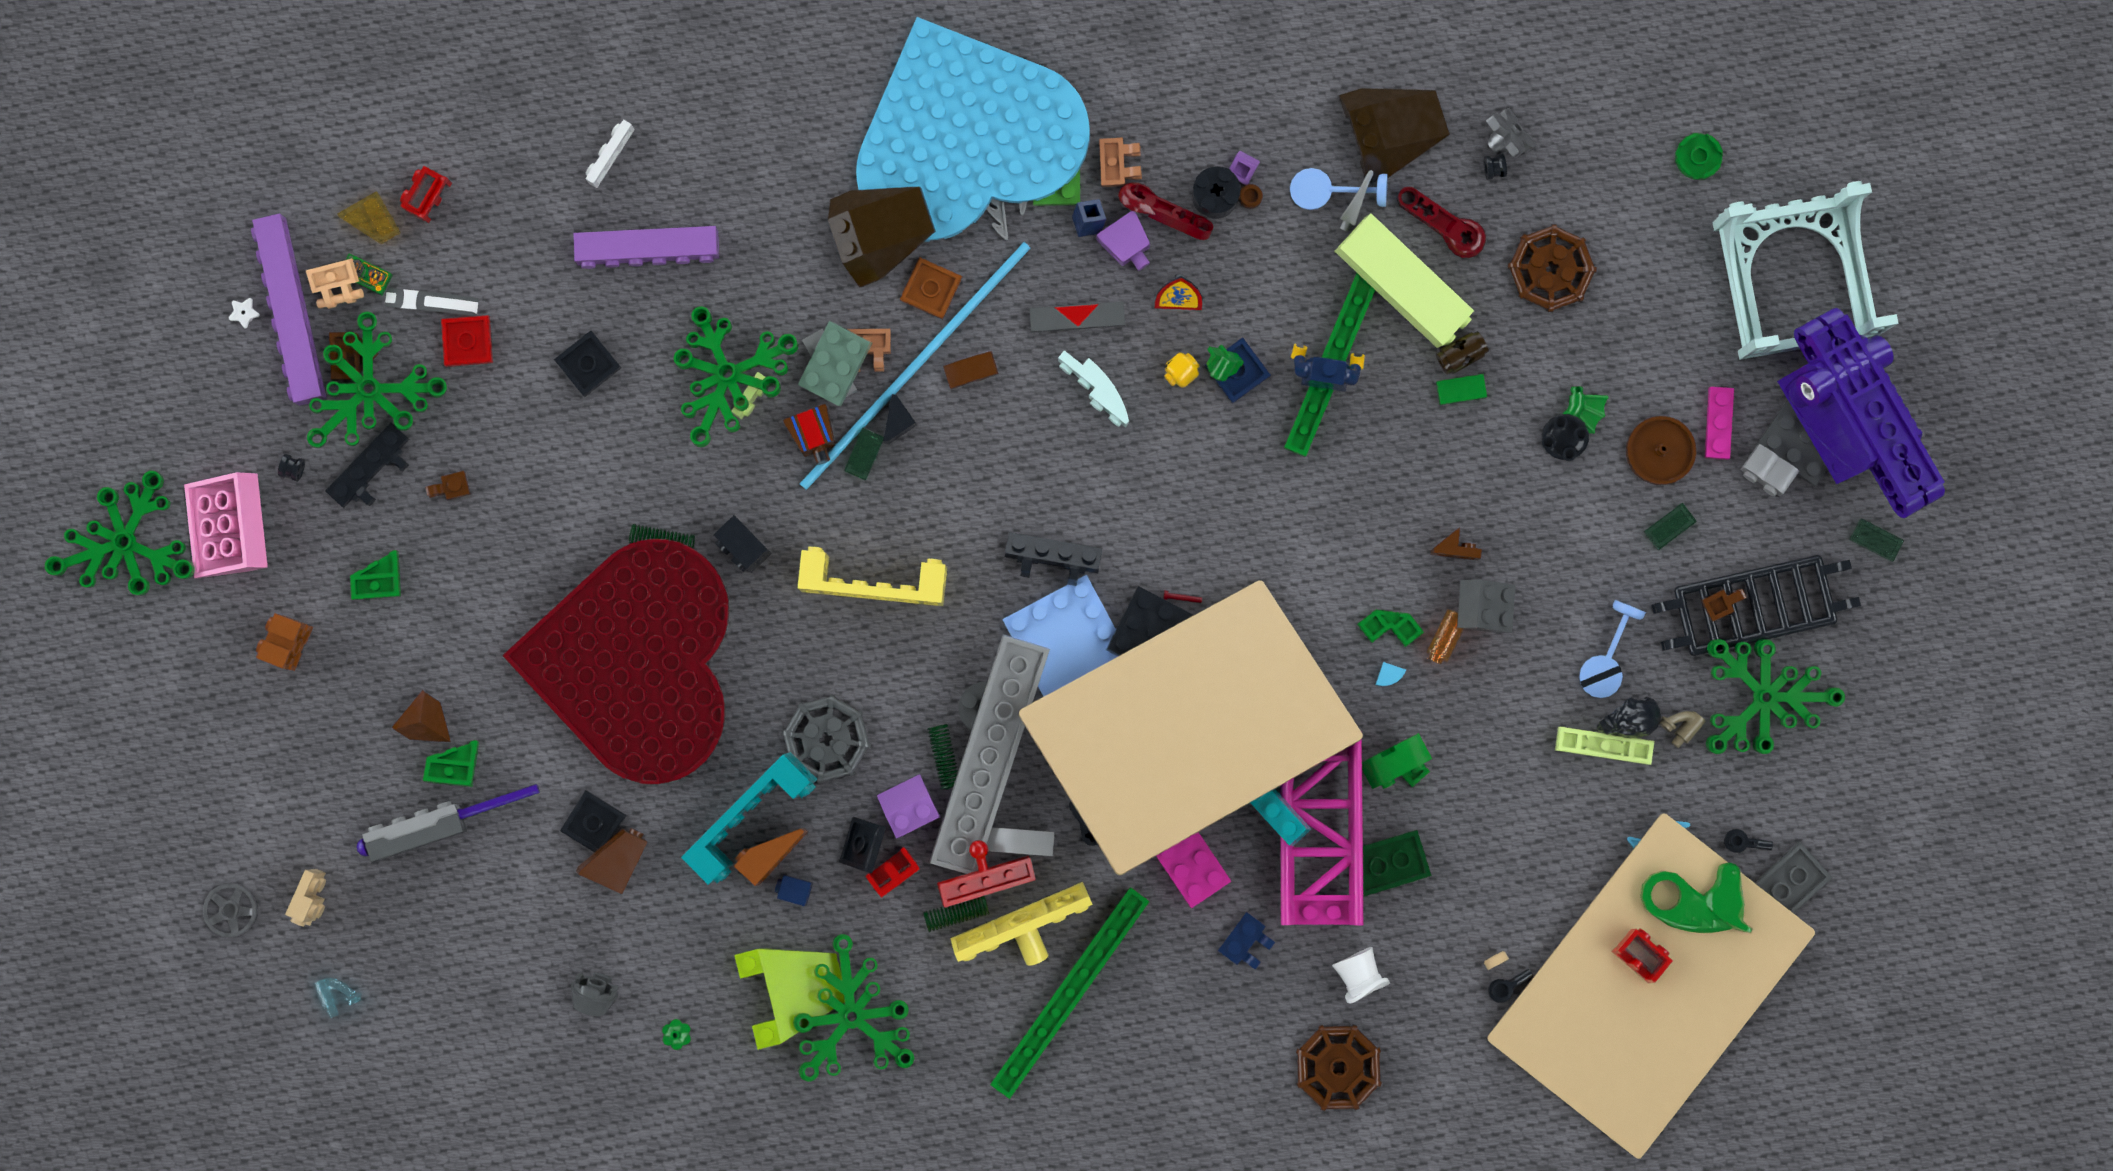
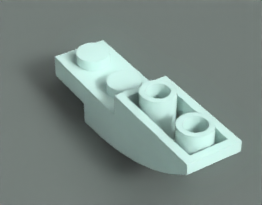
M1063 351L1058 357V361L1061 363L1059 367L1068 375L1071 373L1075 374L1079 378L1078 383L1085 389L1089 390L1090 387L1093 389L1089 394V399L1092 400L1090 404L1099 412L1102 410L1106 411L1110 415L1108 419L1118 427L1122 424L1126 428L1129 424V419L1125 406L1115 386L1106 374L1091 359L1088 358L1082 365L1066 351Z

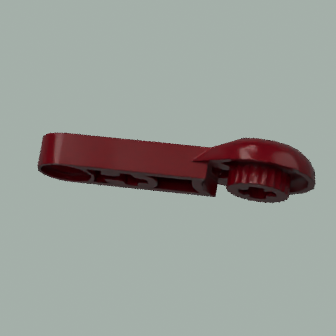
M1131 182L1124 185L1119 191L1118 197L1120 202L1131 211L1149 214L1148 217L1199 240H1207L1212 233L1214 226L1210 220L1158 197L1144 184Z
M1405 187L1400 190L1397 196L1398 205L1440 234L1448 248L1455 255L1461 258H1471L1483 250L1486 243V234L1478 222L1472 219L1455 217L1413 187ZM1403 193H1412L1415 201L1412 204H1405L1402 201ZM1419 199L1422 200L1420 206H1422L1423 208H1428V206H1430L1432 208L1431 213L1433 214V216L1427 215V217H1425L1423 215L1424 210L1420 207H1418L1416 211L1413 209L1417 205ZM1462 233L1464 235L1469 233L1472 243L1469 244L1468 241L1466 244L1462 243L1463 238L1460 235Z

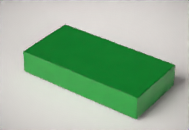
M1484 374L1436 381L1439 405L1487 398Z

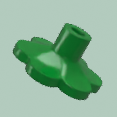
M679 1019L672 1020L670 1024L665 1025L662 1029L664 1034L663 1043L667 1046L671 1045L674 1050H679L683 1045L689 1044L691 1041L689 1035L690 1026L686 1023L682 1024Z

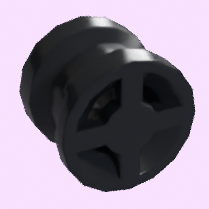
M1504 154L1493 158L1484 156L1483 164L1487 180L1493 179L1494 176L1507 177V164Z
M284 454L278 466V476L283 478L288 476L298 482L305 468V460L302 458L293 459L291 455Z

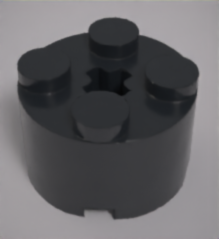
M1215 166L1203 170L1196 177L1192 190V201L1195 208L1203 215L1212 219L1228 216L1235 209L1240 197L1239 180L1229 168ZM1213 189L1221 191L1219 197H1216V194L1212 193Z

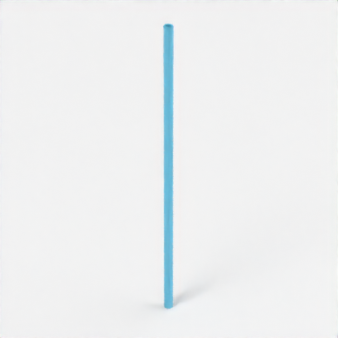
M1025 242L1019 246L828 452L830 461L816 465L800 482L804 489L807 490L890 401L892 394L895 395L1031 249Z

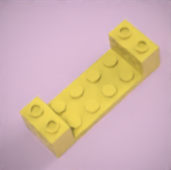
M808 547V551H801L798 589L801 592L935 606L944 605L947 567L943 564L942 560L927 559V563L921 562L919 590L916 591L915 586L900 585V589L892 588L889 583L877 582L876 586H868L867 581L853 580L852 584H846L843 579L829 578L827 582L829 564L827 553L819 547Z

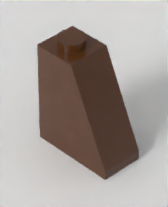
M633 828L630 831L622 829L579 865L576 872L580 876L623 894L647 844V841L642 838L644 834Z

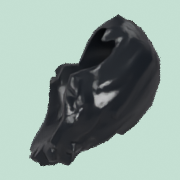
M1631 697L1622 706L1616 708L1613 713L1605 716L1597 725V730L1606 735L1613 734L1614 736L1625 738H1638L1650 735L1658 728L1660 723V708L1652 698L1645 697L1644 699L1646 700H1637Z

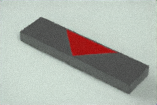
M1124 301L1029 308L1031 333L1125 326Z

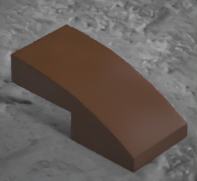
M992 351L943 366L950 389H955L974 381L978 382L999 374Z

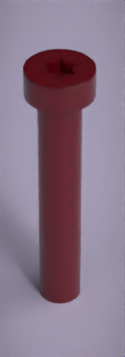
M1164 590V600L1175 599L1202 603V597L1168 593V591Z

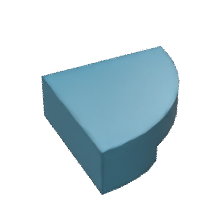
M1383 662L1375 685L1388 686L1396 683L1403 677L1406 669Z

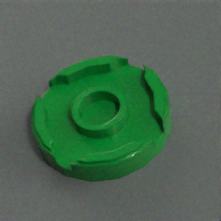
M1693 133L1686 136L1680 142L1675 152V161L1679 171L1686 177L1694 180H1705L1713 176L1722 164L1723 150L1719 142L1708 134Z

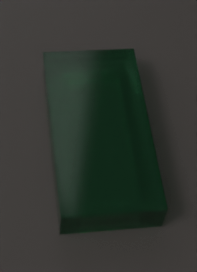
M862 428L844 471L867 480L882 446L884 436Z
M1681 503L1643 532L1655 548L1660 550L1697 521L1686 506Z
M1862 518L1857 523L1849 539L1891 562L1895 560L1904 542L1903 539Z

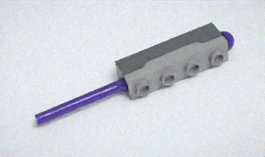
M537 784L464 809H460L459 804L452 805L451 801L437 805L438 809L431 812L428 809L417 811L414 813L415 817L407 820L405 816L391 820L392 825L383 827L382 824L369 827V832L362 834L363 838L358 841L357 851L362 856H369L371 862H377L467 832L464 818L540 793Z

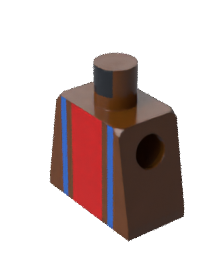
M826 404L783 420L804 457L813 454L817 465L830 461L827 449L835 446V440Z

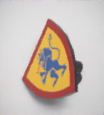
M1176 274L1175 279L1166 283L1158 291L1155 299V308L1202 310V295L1199 289L1186 279L1183 274Z

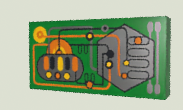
M349 253L346 260L353 259L359 282L355 283L383 296L393 274Z

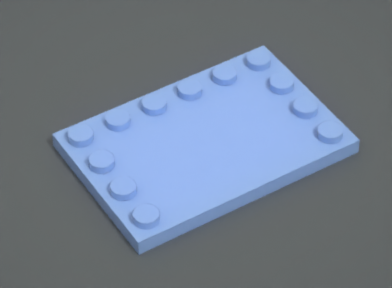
M1087 575L1078 579L1077 586L1066 585L1002 619L1011 637L1050 649L1038 684L1043 697L1118 657L1106 650L1116 629Z

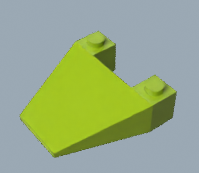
M758 948L734 955L740 979L764 973L775 1019L752 1026L758 1050L782 1044L797 1034L798 1031L793 1026V1019L797 1014L806 1013L814 1017L826 1015L832 1011L833 1008L818 1000L817 993L820 989L827 988L831 990L833 996L844 1003V995L826 980L818 978L814 973L817 965L825 964L829 967L831 973L842 980L836 953ZM820 967L818 969V974L820 976H824L826 974V968ZM823 991L821 993V999L827 1000L829 998V993L827 991ZM805 1018L799 1022L802 1028L808 1025V1021Z

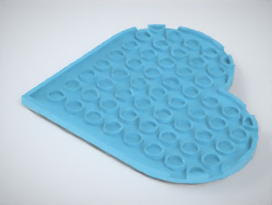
M917 17L859 151L856 168L858 189L920 186L936 230L924 242L943 238L947 239L963 232L962 230L973 222L975 223L983 215L992 198L1009 203L1038 201L1055 194L1057 190L1068 184L1081 168L1088 151L1090 141L1088 114L1076 89L1055 71Z

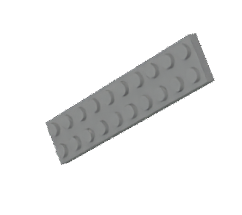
M1003 634L929 860L931 864L965 874L978 871L977 861L970 855L969 847L976 840L984 841L987 844L1025 727L1019 717V711L1033 703L1050 651L1049 648Z

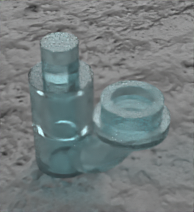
M328 977L313 983L323 1011L327 1010L330 1018L339 1015L336 1007L339 1005L334 989L347 996L344 1001H347L348 1006L362 1001L361 992L356 993L340 980Z

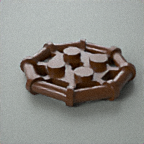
M1551 224V227L1528 235L1523 234L1520 237L1521 241L1511 263H1508V269L1512 273L1519 292L1518 297L1547 309L1548 312H1553L1555 309L1575 302H1582L1594 273H1597V267H1594L1585 243L1586 239L1558 228L1557 224ZM1550 237V244L1537 248L1533 244L1536 241ZM1556 237L1574 246L1568 250L1566 247L1556 244ZM1527 248H1529L1533 253L1528 264H1521ZM1577 249L1584 267H1577L1572 253ZM1550 262L1558 266L1554 275L1551 271H1546ZM1521 270H1527L1531 285L1528 287L1525 284ZM1576 273H1584L1577 289H1575L1571 283ZM1534 288L1544 290V292L1548 293V299L1531 292V290ZM1564 289L1570 292L1569 295L1554 300V293Z
M1357 1025L1318 1026L1319 1029L1300 1049L1297 1048L1298 1083L1296 1084L1298 1088L1305 1091L1320 1106V1110L1354 1109L1356 1111L1360 1109L1359 1106L1378 1086L1381 1087L1380 1047H1376L1358 1030ZM1328 1036L1348 1037L1346 1043H1331ZM1324 1039L1326 1046L1316 1056L1310 1054L1311 1050ZM1353 1039L1367 1052L1360 1055L1351 1046ZM1307 1058L1314 1060L1315 1075L1308 1078ZM1370 1058V1077L1364 1075L1363 1071L1364 1060ZM1335 1062H1344V1073L1337 1072L1335 1074L1333 1072L1335 1069L1333 1064ZM1362 1080L1368 1082L1365 1085V1087L1356 1096H1354L1352 1090ZM1315 1081L1320 1082L1327 1089L1325 1097L1311 1083ZM1343 1092L1348 1094L1349 1099H1331L1332 1093Z

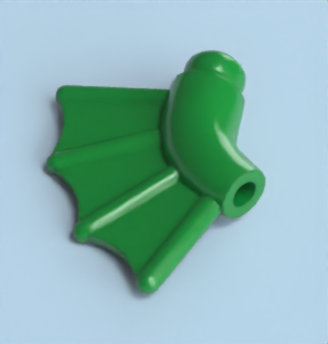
M1582 386L1571 387L1569 405L1563 414L1577 416L1585 423L1589 434H1594L1598 421L1606 416L1604 406L1609 397L1607 395L1583 394Z

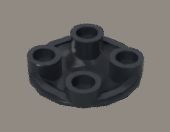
M1559 414L1551 418L1544 425L1541 434L1543 448L1552 457L1560 460H1574L1585 451L1589 442V431L1585 423L1577 416L1570 414Z

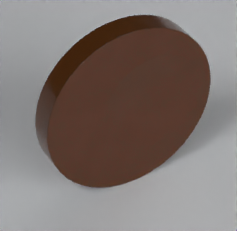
M1656 416L1644 420L1631 432L1626 445V457L1630 468L1640 479L1654 485H1668L1680 480L1691 470L1696 458V443L1692 433L1682 422L1667 416Z

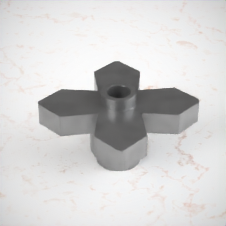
M1510 108L1503 110L1500 114L1495 113L1486 120L1494 131L1490 135V139H1488V145L1494 153L1500 155L1508 151L1513 158H1516L1523 152L1527 153L1536 146L1531 136L1523 131L1517 117Z

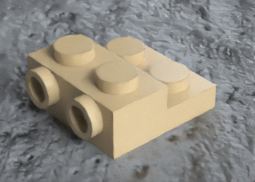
M318 869L304 871L285 914L292 918V923L303 927L305 925L310 926L312 921L321 917L325 905H323L324 898L316 894L322 891L326 883V879H324L325 872Z

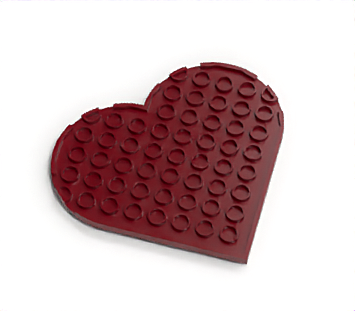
M648 539L634 542L622 547L609 556L502 656L610 771L624 779L642 784H661L675 781L689 775L705 763L714 752L723 732L725 724L724 696L719 681L707 665V662L719 649L727 631L729 622L728 594L716 568L704 555L690 546L665 539Z

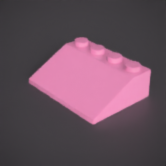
M236 472L185 484L194 578L268 568L258 474Z

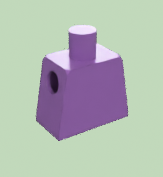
M1135 211L1129 212L1096 235V240L1121 266L1132 261L1137 270L1140 271L1150 264L1143 253L1150 248V242Z

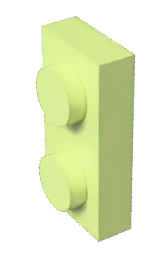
M757 372L755 378L763 380L765 376ZM748 386L742 395L747 398L749 407L745 411H738L734 406L732 413L741 420L744 416L748 417L755 407L753 402L757 396L762 397V390ZM740 400L737 405L742 406L745 401Z

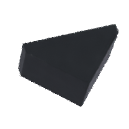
M894 394L891 397L883 439L884 444L892 443L917 426L901 400Z

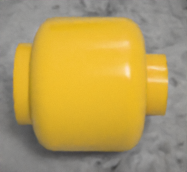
M1178 353L1165 364L1164 368L1167 373L1164 377L1171 386L1177 384L1179 387L1184 388L1198 377V368L1200 366L1191 354Z

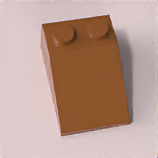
M805 828L798 829L752 847L749 850L744 848L735 858L737 863L734 867L754 886H758L791 852L808 831Z

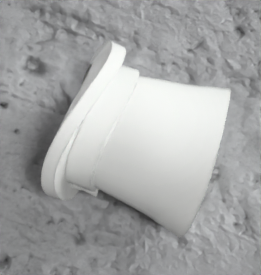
M1373 947L1359 951L1332 965L1347 986L1348 992L1345 995L1347 1003H1354L1373 991L1390 984L1388 978H1382L1378 973Z

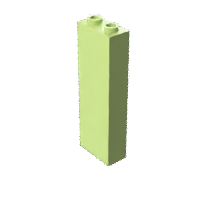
M1372 214L1367 215L1335 250L1350 267L1436 348L1449 345L1456 338L1454 333L1458 328L1463 329L1472 320L1469 316L1474 310Z

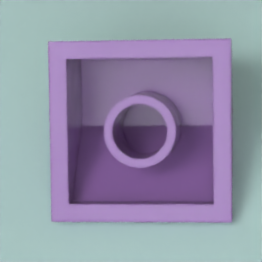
M920 774L877 795L896 839L941 817Z

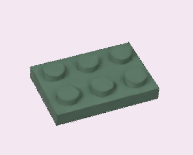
M829 321L798 385L837 406H842L872 342Z

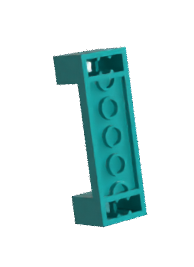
M791 752L783 754L681 858L707 885L716 882V884L720 881L722 882L732 872L729 868L734 864L716 846V844L721 843L728 836L726 831L739 825L745 818L743 813L757 807L762 801L759 797L762 794L770 793L778 784L792 799L808 796L816 788L814 783L818 779Z

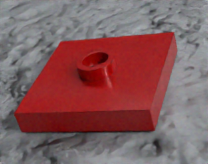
M489 315L441 319L445 367L493 363Z

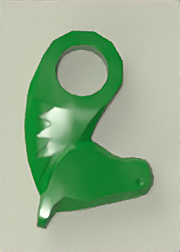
M1729 862L1719 865L1716 881L1704 895L1697 892L1683 878L1673 872L1659 871L1651 874L1642 884L1640 898L1644 908L1668 926L1696 933H1714L1730 929L1751 933L1753 930L1743 921L1745 904L1740 868L1734 863ZM1662 880L1673 882L1679 890L1678 902L1668 910L1659 909L1651 898L1653 887Z

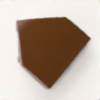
M329 332L330 345L339 346L343 352V358L361 374L363 372V357L352 347H347L344 344L343 336L347 332ZM355 333L357 335L358 340L363 344V339L360 338L357 333ZM348 336L346 338V342L353 343L355 341V338L353 336ZM330 353L331 360L337 359V353ZM330 365L331 381L352 380L337 365Z

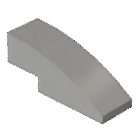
M992 827L987 841L988 851L1053 856L1054 832Z

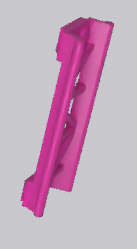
M1362 739L1326 759L1325 761L1328 762L1295 790L1294 778L1280 785V795L1310 827L1340 846L1294 847L1289 846L1280 836L1281 925H1364ZM1348 761V799H1299L1341 762ZM1302 809H1348V840ZM1294 857H1344L1300 895H1295ZM1349 866V895H1315Z

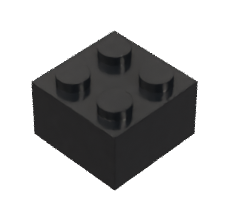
M735 515L714 534L718 539L715 544L726 555L731 553L734 556L731 561L743 572L748 570L752 573L772 554Z

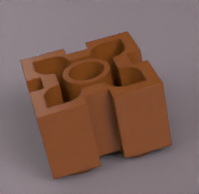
M274 613V616L268 619L265 630L269 631L266 639H261L256 647V658L282 669L295 671L302 655L301 652L304 644L307 643L313 627L290 617Z

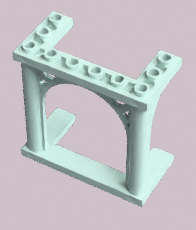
M1861 181L1851 182L1847 184L1846 188L1841 189L1840 193L1834 194L1833 198L1826 199L1825 195L1811 198L1810 202L1803 203L1801 199L1788 202L1787 206L1780 207L1778 203L1765 206L1764 210L1756 211V208H1753L1752 204L1744 205L1743 201L1730 204L1729 208L1724 209V212L1719 214V217L1713 221L1714 231H1719L1740 334L1742 348L1738 350L1739 360L1800 349L1795 338L1779 341L1778 335L1762 336L1751 281V264L1758 246L1769 235L1785 228L1800 227L1813 230L1823 235L1834 245L1842 260L1855 328L1859 335L1866 336L1867 338L1874 335L1879 336L1898 324L1897 314L1876 318L1862 248L1860 214L1863 199L1872 193L1870 183L1862 184ZM1828 213L1833 218L1832 224L1828 228H1822L1819 224L1820 218L1823 214ZM1814 214H1816L1814 222L1808 223L1806 221V216H1808V218H1811ZM1785 219H1789V220H1790V224H1789V225H1786V224L1784 223V220H1785ZM1766 224H1768L1769 230L1763 231L1759 226H1765ZM1837 225L1839 230L1836 232L1839 237H1835L1831 233ZM1746 227L1754 229L1758 234V239L1755 241L1747 239L1743 234V229ZM1741 243L1746 246H1750V251L1748 253L1744 252L1745 246L1742 247Z

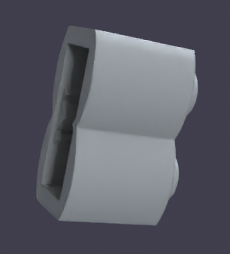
M1761 444L1755 447L1740 469L1744 472L1743 476L1752 483L1756 481L1764 486L1763 490L1774 497L1776 495H1783L1799 473L1797 468Z

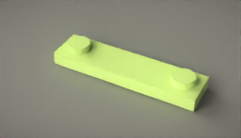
M1558 727L1555 751L1651 765L1654 741Z

